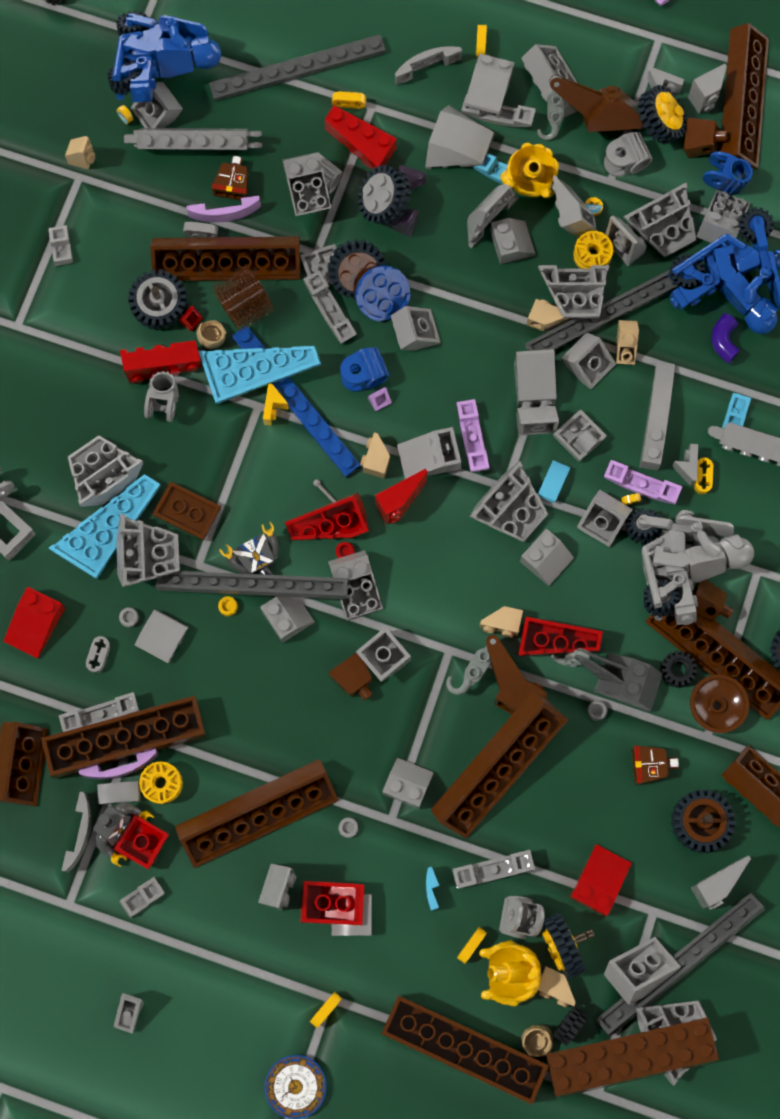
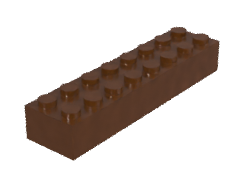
M195 696L43 737L41 740L50 777L57 779L78 773L80 769L94 765H107L135 757L137 753L152 749L161 750L204 738L207 735L198 700Z
M401 996L397 997L381 1033L532 1105L549 1067L547 1064Z
M708 1017L546 1054L555 1095L558 1098L720 1062Z

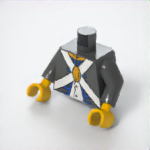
M269 522L271 525L269 530L264 529L262 524L264 533L232 550L229 545L225 544L228 547L227 553H223L219 549L220 554L226 557L233 570L241 574L273 575L270 568L275 566V560L278 558L279 544L273 532L274 526L272 522Z
M125 802L116 807L108 806L104 813L99 816L98 822L93 828V831L96 833V847L107 857H111V862L119 867L121 865L118 863V860L120 858L127 859L124 855L118 852L115 853L114 848L133 816L137 815L145 821L148 817L154 818L150 812L146 810L141 812V809Z

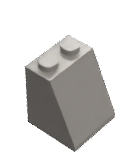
M554 349L516 352L514 371L517 406L555 405Z

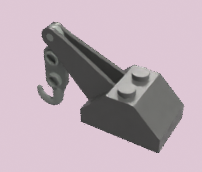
M577 648L573 653L567 654L564 659L556 657L554 654L551 655V659L561 665L573 668L583 665L598 678L594 692L647 712L652 710L663 675L653 666L634 658L607 654L605 658H602L581 648Z

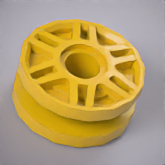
M588 231L582 234L576 241L573 252L574 261L580 269H589L592 265H609L614 251L613 243L602 232ZM589 250H595L597 254H591Z
M160 761L152 763L144 769L140 776L139 784L145 798L153 803L167 804L177 799L182 791L183 780L177 768L169 763ZM160 778H165L166 785L163 788L157 787V781Z

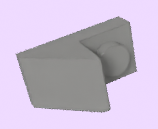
M650 67L647 77L651 88L657 85H664L666 89H671V93L678 94L684 82V79L653 67Z
M690 444L688 450H685L684 461H674L672 465L676 472L690 486H694L697 481L698 444Z
M122 993L114 1027L133 1034L139 1013L144 1005L143 1000Z

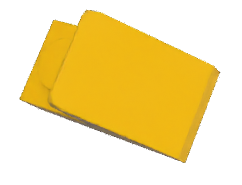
M268 383L263 422L264 425L271 426L272 420H276L277 409L274 408L289 410V406L273 384Z

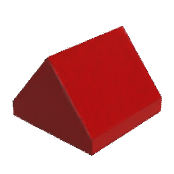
M191 305L179 319V323L192 332L203 317Z

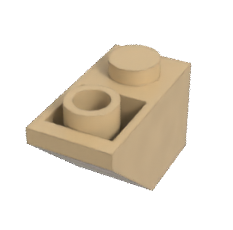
M83 136L70 140L65 154L68 164L89 170L90 164H93L95 160V153L89 137Z
M536 299L528 316L527 325L544 332L568 322L569 318H563L558 307L551 305L548 301Z
M619 320L616 364L635 365L639 335L637 321Z
M374 432L373 437H369L366 448L368 452L367 455H363L360 465L363 466V473L385 479L390 464V455L378 433Z
M504 606L481 620L479 628L483 629L486 633L494 634L495 631L502 633L504 637L513 638V636L518 635L523 610Z
M545 966L541 973L538 995L548 1000L551 996L558 1000L557 1004L568 1008L569 1005L574 1006L576 1002L565 975Z

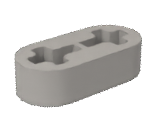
M185 222L183 234L189 237H217L218 227L207 223Z
M103 636L96 637L93 640L86 660V667L92 673H100L104 669L110 651V642ZM103 641L106 647L101 648L100 653H98L99 648L96 645ZM98 656V663H100V666H96L95 669H93L91 662H95L96 657Z

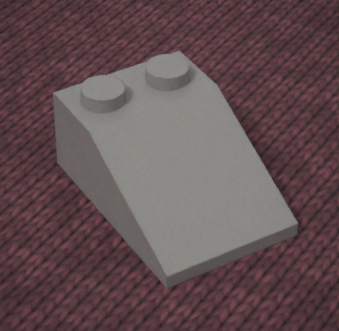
M479 54L464 106L500 114L512 78L514 62Z
M611 216L605 235L613 243L614 252L629 266L645 253L646 242L642 237H638L634 233L630 224H626L616 216Z
M749 855L690 887L702 909L708 907L711 910L723 904L722 899L728 896L751 860Z
M654 937L610 960L604 976L627 1004L631 1005L647 996L676 973L681 966L657 938Z

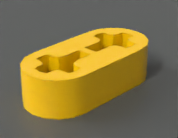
M478 25L476 57H479V54L485 55L487 25Z
M334 92L332 95V105L340 108L361 109L366 106V95L355 92Z
M701 458L697 463V481L694 489L697 493L703 495L707 494L713 485V463L709 458ZM702 463L709 467L706 469L705 474H703V468L699 467ZM702 478H705V485H708L705 489H702V486L699 485L702 482Z
M478 927L457 959L465 964L487 932Z
M334 992L311 1019L310 1023L318 1028L342 998Z

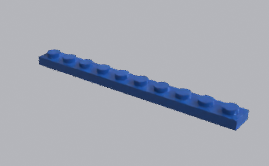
M247 325L232 335V339L240 349H266L252 331L246 328L248 327ZM289 377L272 383L286 400L292 413L345 478L361 467L360 463Z

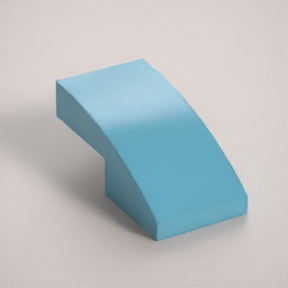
M487 153L483 166L472 167L490 179L502 184L500 175L507 169V164L497 161V157Z
M732 393L722 428L729 422L743 426L751 401L750 397Z
M553 460L538 496L555 503L570 467Z
M429 867L426 875V894L430 910L433 911L439 907L432 889L439 887L432 867Z

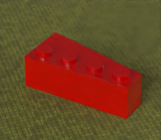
M333 105L324 119L325 130L341 144H344L353 155H356L365 166L371 169L374 167L378 168L380 165H386L396 150L397 138Z
M196 340L172 343L170 347L155 345L152 350H145L143 347L135 348V352L128 353L126 349L120 350L125 375L128 382L133 384L142 383L143 380L152 378L157 372H169V374L176 376L180 372H194L202 367Z
M525 617L518 656L573 653L577 648L585 649L589 652H598L603 631Z

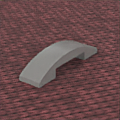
M438 47L417 54L406 61L395 73L396 86L412 80L413 72L441 60H443L445 66L461 60V47Z
M467 95L465 96L461 112L470 117L502 126H532L536 112L535 108L518 105V108L502 105L500 114H495L464 106Z
M320 270L304 278L303 281L312 299L340 344L357 335L329 290V286Z
M132 692L116 697L112 701L58 716L62 731L65 732L139 711L135 693Z
M84 792L79 793L75 810L83 814L74 852L66 851L62 871L68 873L75 867L83 855L90 836L91 806L88 796Z
M527 850L454 868L453 873L457 889L532 871L535 870L531 851Z

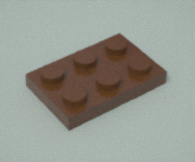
M170 481L153 512V516L204 541L221 510V506Z

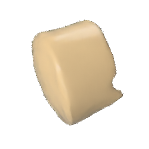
M216 320L201 322L197 329V338L206 349H218L225 341L226 331L222 324Z
M543 1025L528 1027L524 1030L521 1037L523 1048L530 1057L547 1056L546 1054L551 1053L554 1046L552 1031Z

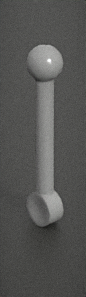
M314 480L313 485L318 487L332 502H335L336 500L325 490L321 482Z

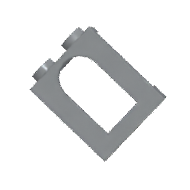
M0 500V514L20 531L7 545L0 539V553L10 561L36 533Z

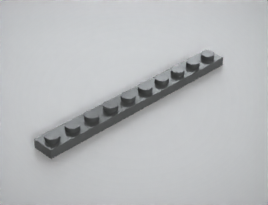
M376 35L213 81L209 85L216 102L386 53L381 35Z
M668 270L602 304L599 318H574L525 343V348L527 351L551 349L556 351L583 337L586 333H591L677 289V285L672 284L673 281L668 276Z
M179 571L158 577L156 589L157 591L346 599L349 581L348 578Z
M749 893L673 956L681 966L676 973L647 996L631 1005H628L621 998L596 1019L597 1023L611 1037L637 1015L636 1008L649 1006L765 910L764 906Z

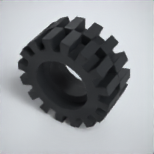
M674 651L668 654L661 663L660 672L663 674L662 678L671 687H685L697 674V663H694L695 659L691 658L689 653L685 654V651ZM676 662L684 664L686 673L683 676L674 675L671 670L672 664Z
M576 1006L572 1007L556 1028L553 1036L564 1045H568L579 1032L588 1015Z

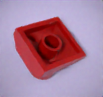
M134 815L114 850L149 870L155 863L169 834Z

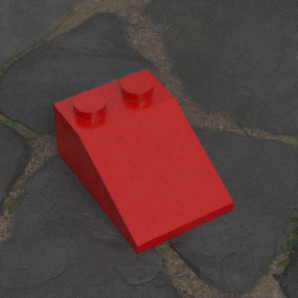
M426 468L375 495V505L386 524L390 522L394 524L401 520V517L427 483L428 471Z
M27 587L17 605L3 642L38 659L65 607L62 603Z
M596 844L569 898L604 917L608 916L631 866V862Z
M303 881L300 923L362 925L364 884Z

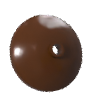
M721 674L711 675L702 679L694 687L690 697V710L695 721L702 728L713 733H727L737 729L745 721L749 712V698L744 687L734 678ZM714 703H719L720 709H716Z

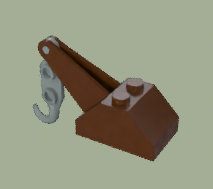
M559 75L550 77L549 83L552 91L547 97V117L552 131L550 134L544 135L538 129L537 132L541 139L552 140L557 136L559 126L564 118V99L583 114L582 117L588 132L642 129L643 121L639 118L641 114H638L639 108L637 103L620 87L608 86L597 91Z
M496 635L488 636L486 647L479 649L475 653L465 670L463 684L460 688L452 687V678L450 676L446 681V686L451 693L461 695L482 678L491 663L500 691L495 698L494 705L513 715L532 691H535L548 701L547 694L543 690L544 687L536 682L532 684L526 681Z

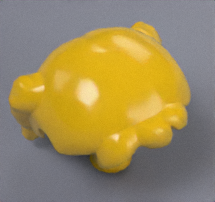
M524 143L521 149L512 154L507 169L501 173L500 179L502 184H508L520 195L550 198L555 194L552 188L554 183L553 176L557 177L559 164L553 157L551 149L542 144L532 145Z
M508 940L480 950L479 954L481 957L490 959L488 969L490 989L481 992L482 999H491L503 1005L515 1007L536 994L541 982V967L536 954L530 948Z

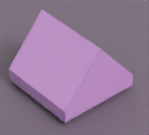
M386 387L368 396V400L375 411L392 403Z

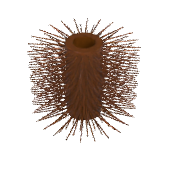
M245 268L243 270L247 271H239L243 274H232L245 275L243 277L228 276L236 279L225 278L226 280L235 281H222L227 283H224L222 286H216L221 288L214 291L217 293L216 296L219 297L218 300L227 316L231 318L230 320H233L234 326L238 324L240 326L251 325L242 323H251L252 320L255 321L257 319L249 318H257L254 315H264L255 313H268L267 310L274 308L269 303L271 301L266 296L267 292H265L261 283L256 279L257 276L254 277V273L248 271L251 269Z

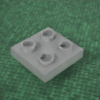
M335 244L300 255L307 277L320 270L327 284H332L328 274V263H330V256L334 255L333 251L337 249Z
M581 409L553 434L554 438L578 462L607 437Z

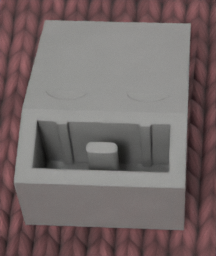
M315 152L282 160L295 216L330 209L331 203L320 153Z
M553 176L554 183L552 188L557 198L555 205L559 211L560 217L558 221L561 228L576 238L588 231H597L594 214L570 186L558 177Z
M716 190L696 237L710 243L724 234H730L736 238L740 229L738 227L739 220L747 212L750 203L726 192Z
M453 427L432 431L397 445L405 479L425 468L428 471L427 476L461 469V459Z
M365 550L328 561L333 578H348L349 581L347 598L340 599L346 620L383 609Z
M271 864L258 903L281 911L283 907L287 908L291 897L288 895L290 887L294 888L297 878L293 869Z

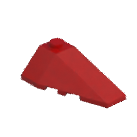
M358 492L285 522L292 540L352 538L369 531L366 511Z

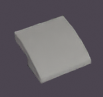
M155 609L143 627L135 646L169 663L189 627Z
M364 894L362 925L332 924V936H372V894Z

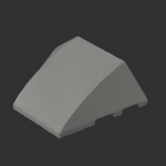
M448 105L440 111L430 137L425 168L431 169L432 167L440 166L448 168V166L456 165L460 167L483 166L494 132Z
M687 182L623 217L663 257L696 240L693 217H691L689 207L690 200H688Z
M508 184L497 186L469 215L467 230L468 243L471 249L484 236V228L503 208L508 210L519 199Z
M557 265L538 266L563 318L600 317L609 265H592L589 269H557Z
M99 435L69 455L68 461L74 478L80 507L104 505L135 482L142 468L143 461L117 448L116 445Z
M519 461L502 475L481 498L469 517L524 542L548 513L538 494L534 491L529 477L525 474L522 468L523 465Z
M120 514L116 548L117 575L122 587L180 571L178 534L156 526L152 527L143 524V521H135L127 518V515Z
M699 1001L636 1008L641 1032L707 1018ZM712 1029L713 1037H714V1040L716 1041V1040H717V1037H716V1035H715V1033H714V1031H713V1029ZM689 1069L664 1075L672 1085H675L678 1079Z

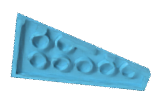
M315 346L198 351L215 403L217 404L267 386L268 383H275L321 365Z
M144 474L128 486L119 496L111 499V502L106 506L101 507L81 522L76 529L63 536V539L50 546L49 550L93 578L98 579L117 551L116 538L120 514L127 515V518L137 521L161 485Z

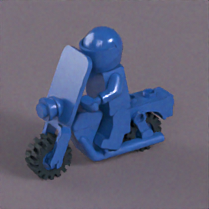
M135 10L133 13L127 11L128 14L123 13L116 20L119 40L114 68L111 67L109 69L110 71H108L107 76L110 89L116 94L118 100H123L124 95H128V92H130L133 102H151L153 89H156L155 78H170L192 72L194 64L196 68L211 69L221 60V49L214 40L209 39L208 30L203 24L162 15L157 23L141 11L138 13Z
M754 207L752 210L750 208L739 220V234H742L741 237L743 239H747L746 242L752 241L753 248L730 234H724L694 255L688 256V254H684V256L680 255L674 260L668 276L673 281L672 284L677 285V289L670 294V303L675 309L678 308L681 311L690 304L692 306L698 304L702 300L700 297L705 294L707 296L711 295L717 290V286L721 288L719 291L741 315L748 313L744 320L752 332L766 334L775 328L777 324L776 312L780 309V281L777 270H780V250L776 249L774 254L772 251H767V238L774 229L773 216L768 215L769 211H763L764 208L761 207L760 209ZM759 267L760 275L754 277L749 283L743 274L756 270ZM766 281L771 301L765 297L761 299L756 292Z

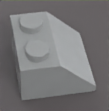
M726 64L693 80L688 98L699 114L709 112L715 107L727 68Z
M156 82L152 101L134 102L131 110L144 128H164L175 121L183 108L164 82Z
M507 218L491 222L490 234L500 264L535 256L525 221Z
M405 306L391 315L400 350L414 351L441 343L431 309Z
M586 333L561 357L568 370L589 389H592L616 365L600 337Z
M543 404L539 407L526 405L517 409L518 436L553 434L556 432L559 418L555 406H550L549 404Z
M599 490L577 528L610 547L631 513L632 508Z
M545 529L521 556L520 562L547 586H550L574 557L561 540L548 529Z
M276 596L260 607L263 615L282 643L315 623L299 597Z
M386 627L356 651L381 682L398 672L411 661L410 654Z
M397 758L382 795L419 809L434 772Z

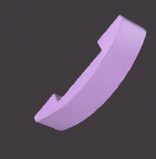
M259 196L241 198L242 205L206 210L205 203L186 207L188 216L192 219L220 223L248 216L258 210L261 204Z
M472 399L457 402L461 433L470 471L476 472L490 469L480 429L476 401Z
M613 460L610 461L604 475L605 479L647 498L676 504L682 486L667 480L662 482L630 470L627 465Z
M152 749L137 753L138 762L106 771H101L99 765L78 771L80 775L91 779H116L143 769L158 756V751Z

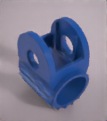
M713 152L710 155L709 161L711 165L718 168V171H707L703 175V181L708 186L722 190L729 195H735L737 192L740 193L752 179L753 168H751V164L747 160L738 159L725 152Z
M377 347L358 350L353 355L346 357L340 367L343 385L353 392L373 389L390 377Z

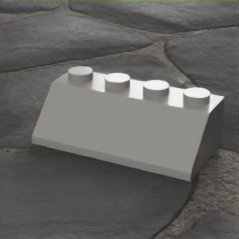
M535 44L521 58L525 69L530 72L534 84L539 87L541 95L546 101L548 94L552 91L549 83L551 76L559 75L577 83L556 46ZM564 99V117L578 111Z

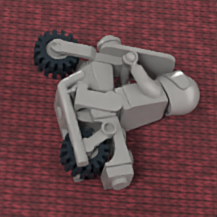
M641 508L640 512L636 509L634 510L635 514L631 512L630 517L627 518V534L630 536V539L632 541L635 539L637 544L641 541V545H644L646 541L648 543L642 548V566L647 583V589L644 590V606L647 608L648 613L652 611V616L657 621L663 619L662 614H665V617H669V612L673 615L675 610L677 625H689L697 622L696 607H698L696 595H692V590H694L693 583L722 574L726 571V568H745L752 562L754 557L752 544L747 539L741 538L738 534L734 535V526L731 523L695 518L694 513L689 510L679 512L676 516V524L670 519L660 518L659 514L656 515L655 510L651 513L650 508H647V511ZM686 541L694 542L691 548L686 549Z

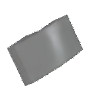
M67 225L49 228L55 266L73 263Z
M139 781L97 785L98 804L100 805L141 801Z
M153 877L119 902L129 918H132L165 893L155 877Z

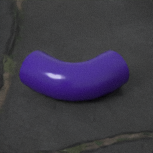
M724 313L712 329L711 341L714 351L727 364H730L740 352V349L730 341V335L738 326V323L731 315Z

